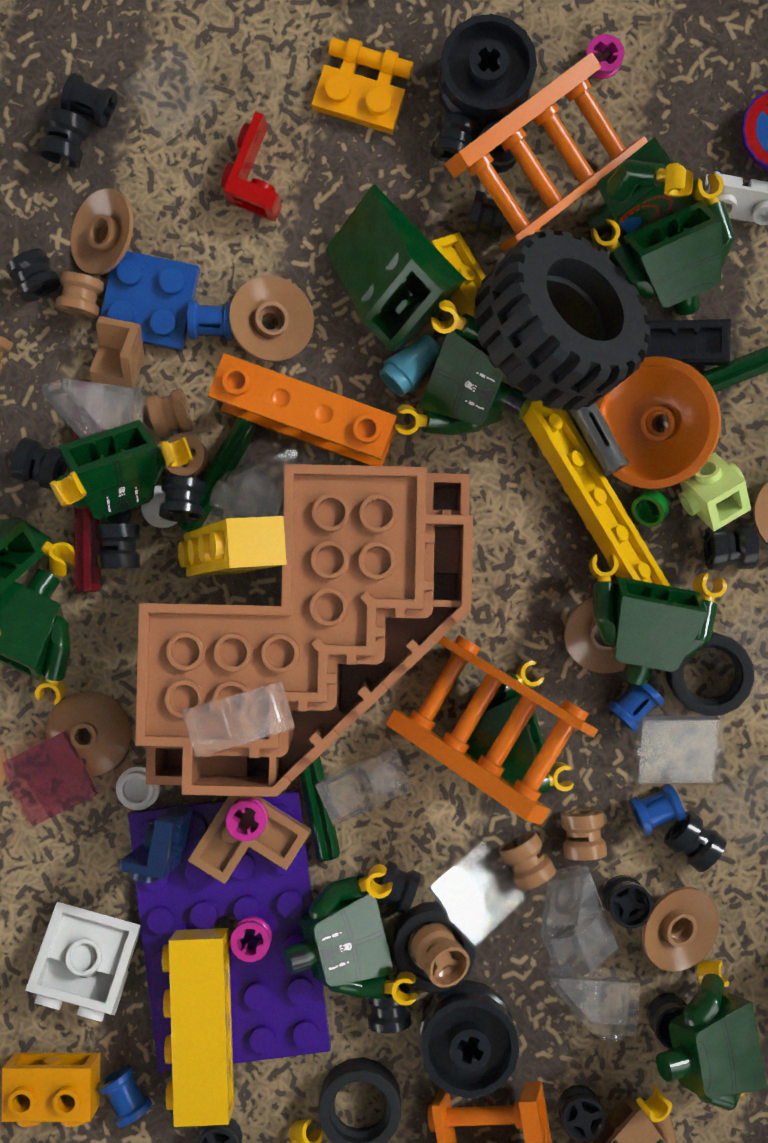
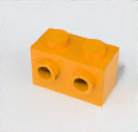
M14 1053L2 1068V1122H17V1125L22 1127H32L42 1122H60L61 1125L66 1127H76L86 1122H91L100 1106V1094L96 1089L100 1083V1053Z

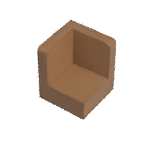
M99 316L96 322L99 347L89 370L91 383L133 391L144 360L141 324Z

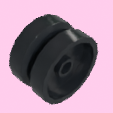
M495 14L473 16L455 27L445 40L438 76L439 98L447 114H458L474 120L480 126L479 132L481 133L486 125L493 121L502 120L528 100L537 68L535 46L526 30L513 20Z
M463 980L460 985L446 992H434L423 1006L419 1022L423 1065L432 1081L447 1093L464 1098L487 1096L502 1087L514 1072L519 1055L517 1031L511 1012L502 996L487 984L472 980Z

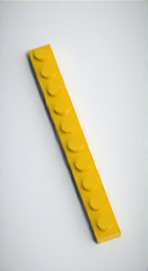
M460 232L431 241L434 247L466 279L451 297L457 311L461 316L466 313L474 316L477 289L481 286V281L486 275ZM541 400L532 401L522 420L562 484L565 493L569 496L584 521L587 530L591 533L606 558L608 565L610 566V555L613 554L618 559V569L614 573L616 577L670 586L608 480L603 476L601 468L567 411L562 410V407L560 409L545 407Z

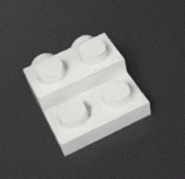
M57 902L25 991L37 994L34 1003L60 1010L63 1001L78 1005L77 1015L102 1022L105 1013L115 1016L129 974L128 968L141 931V925Z

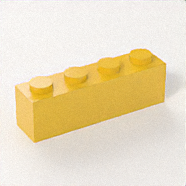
M283 516L226 518L185 533L184 541H180L178 545V558L181 568L186 567V577L237 574L287 565Z
M229 928L176 930L169 939V944H164L162 949L163 972H169L170 989L165 990L163 997L164 1017L171 1018V1035L166 1036L164 1046L165 1063L172 1064V1081H168L166 1086V1109L173 1110L174 1127L229 1125L234 1110Z

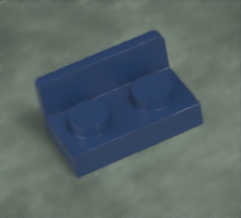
M175 805L157 818L154 824L150 823L145 833L144 843L120 860L119 871L131 873V879L143 883H156L158 879H164L184 860L193 808Z

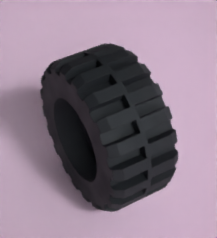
M540 231L521 239L481 281V286L477 289L475 297L474 319L475 326L480 327L478 339L481 347L487 348L490 354L488 360L494 369L499 368L506 376L504 380L512 388L517 386L523 391L522 395L531 401L541 400L543 406L548 408L560 409L562 407V410H580L582 407H589L598 402L639 368L647 353L650 328L649 325L645 324L648 316L645 305L640 304L638 300L640 294L634 284L630 285L625 275L627 273L620 265L616 266L609 259L610 255L602 248L595 249L591 246V241L583 237L573 238L572 234L566 231Z

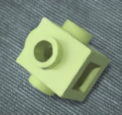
M715 452L695 475L680 483L682 492L678 496L686 512L691 516L697 514L714 532L751 510L746 481L741 470L734 463L728 465Z

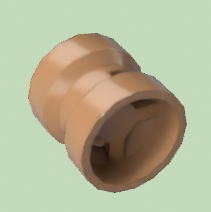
M586 808L565 810L560 813L561 827L566 830V840L562 843L564 858L587 861L607 856L606 841L601 837V828L605 825L603 810Z
M528 831L520 835L523 844L514 847L510 840L504 843L498 850L504 863L513 866L514 873L512 878L519 891L536 888L550 880L557 872L551 859L540 852L543 844L536 831Z
M434 923L420 929L412 939L411 954L418 964L424 968V972L434 985L440 988L456 985L464 978L470 965L469 956L463 947L455 941V938L445 926Z

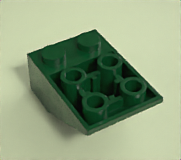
M376 185L370 187L326 248L362 322L391 352L396 351L418 337L431 321V317H435L441 310L439 303L449 300L466 280Z

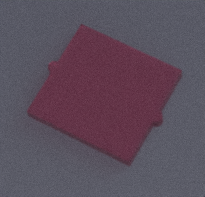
M67 731L2 763L4 771L15 790L13 797L20 800L32 826L98 794L85 768L86 759L80 758Z

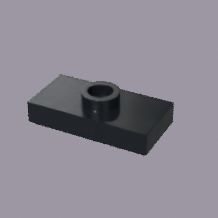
M731 319L645 322L650 328L648 349L645 357H667L682 361L690 366L730 364Z

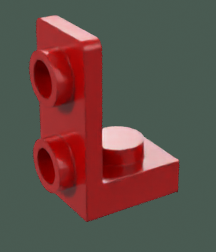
M255 111L251 123L245 122L240 130L237 147L240 150L235 162L227 164L222 176L221 187L224 188L223 191L229 204L276 222L282 205L279 194L275 192V188L260 179L252 178L251 182L247 181L268 129L264 114Z

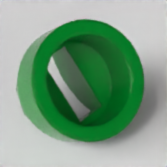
M658 489L646 490L634 500L631 508L632 514L640 524L647 527H655L668 515L670 509L669 499L665 493ZM655 504L657 505L660 513H657Z

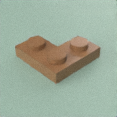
M228 796L188 861L223 884H226L248 847L287 871L309 836L311 829L260 796ZM252 797L265 805L268 811V822L258 838L243 842L230 835L226 827V816L237 800ZM247 808L245 813H242L241 809L237 810L235 815L241 819L238 826L244 830H247L250 825H252L253 829L257 828L259 823L254 820L256 812L250 808Z

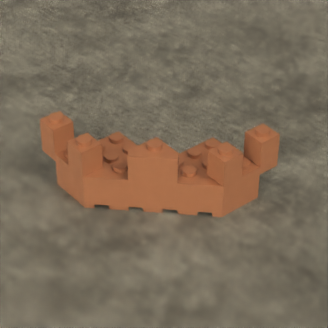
M285 464L283 519L287 565H282L281 606L139 603L135 746H147L146 785H182V795L277 797L303 770L313 763L353 722L361 717L403 674L411 669L453 626L471 611L473 515H469L470 474L427 473V467Z

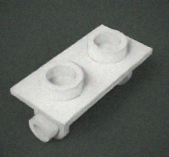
M718 171L713 172L721 176L724 181V187L718 199L719 202H725L729 218L755 222L759 225H768V182L751 179L747 187L743 186V177L720 174ZM705 174L702 180V186L706 193L710 191L709 174Z

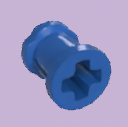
M190 300L187 309L189 339L197 340L199 336H224L227 341H233L234 336L229 325L231 301H227L224 306L199 305L197 300Z
M648 683L646 685L633 684L616 702L610 701L606 706L635 733L639 729L638 723L656 705L661 707L665 700Z
M669 783L662 785V791L639 800L637 797L629 799V805L635 820L645 836L652 833V828L676 819L680 822L686 819L681 800L674 787Z
M130 1064L105 1077L96 1087L100 1095H106L117 1116L114 1121L118 1128L125 1127L139 1119L152 1105L150 1098L142 1095L133 1079L134 1069Z

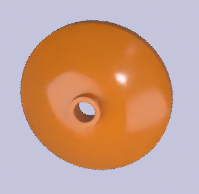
M658 356L645 357L644 361L640 363L639 368L632 375L596 402L622 453L629 461L627 466L612 475L635 487L659 489L686 481L707 463L719 439L721 413L713 388L699 371L676 359ZM664 415L668 419V427L665 431L661 432L656 427V421L660 416Z

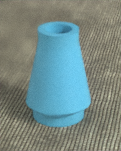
M424 334L418 341L383 362L384 368L379 371L380 378L393 393L400 397H403L407 392L414 393L439 356L441 347L431 336Z

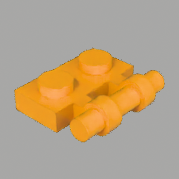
M332 37L328 55L343 59L341 69L324 64L311 104L312 110L393 135L405 97V89L393 86L391 82L394 75L410 80L414 62L399 58L398 52L386 49L385 53L363 47V42L360 40L349 38L347 42ZM357 64L379 70L378 79L374 80L355 74Z

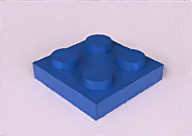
M127 251L120 263L109 273L100 316L141 324L144 344L183 352L188 330V303L195 298L200 268L198 265Z

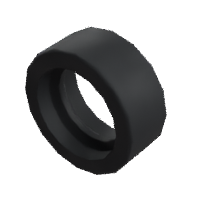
M712 632L711 640L701 649L715 648L722 650L731 658L735 666L733 684L725 694L717 698H703L691 692L684 681V667L688 659H683L677 670L673 672L666 671L667 683L673 695L689 710L705 716L725 715L739 708L749 697L755 681L754 666L746 649L734 639Z
M423 902L409 909L408 913L404 914L397 923L393 935L394 963L399 973L408 971L416 976L415 983L410 984L414 988L428 993L446 992L460 985L471 972L476 957L473 932L465 916L453 906L441 902ZM438 921L447 924L455 931L459 944L466 951L470 960L468 972L456 985L444 988L434 985L424 972V969H421L412 961L408 951V942L411 934L418 926L426 922Z
M362 1057L347 1059L330 1071L324 1079L318 1105L320 1125L327 1138L332 1143L389 1142L396 1133L400 1122L401 1097L399 1084L388 1068L378 1061ZM363 1081L375 1085L382 1091L385 1097L386 1108L383 1117L378 1123L371 1127L355 1128L346 1125L338 1118L335 1112V1098L338 1091L349 1083Z

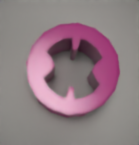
M601 34L590 41L584 55L586 57L593 52L596 57L597 49L601 53H606L609 50L613 54L610 59L612 64L605 60L600 62L601 68L591 75L593 78L600 80L614 76L619 70L625 55L624 47L619 39L613 35Z
M252 797L237 800L226 816V827L230 835L243 842L258 838L268 822V811L265 805ZM247 808L253 809L256 812L254 820L259 823L257 828L253 829L252 825L247 830L240 828L238 825L241 819L235 815L237 810L241 809L242 813H245Z
M254 916L246 917L237 923L230 938V946L234 955L245 962H255L264 957L272 941L270 926L265 920ZM247 929L256 930L254 936L260 933L263 938L258 941L255 949L247 948L248 942L244 945L241 943L240 939L244 938Z

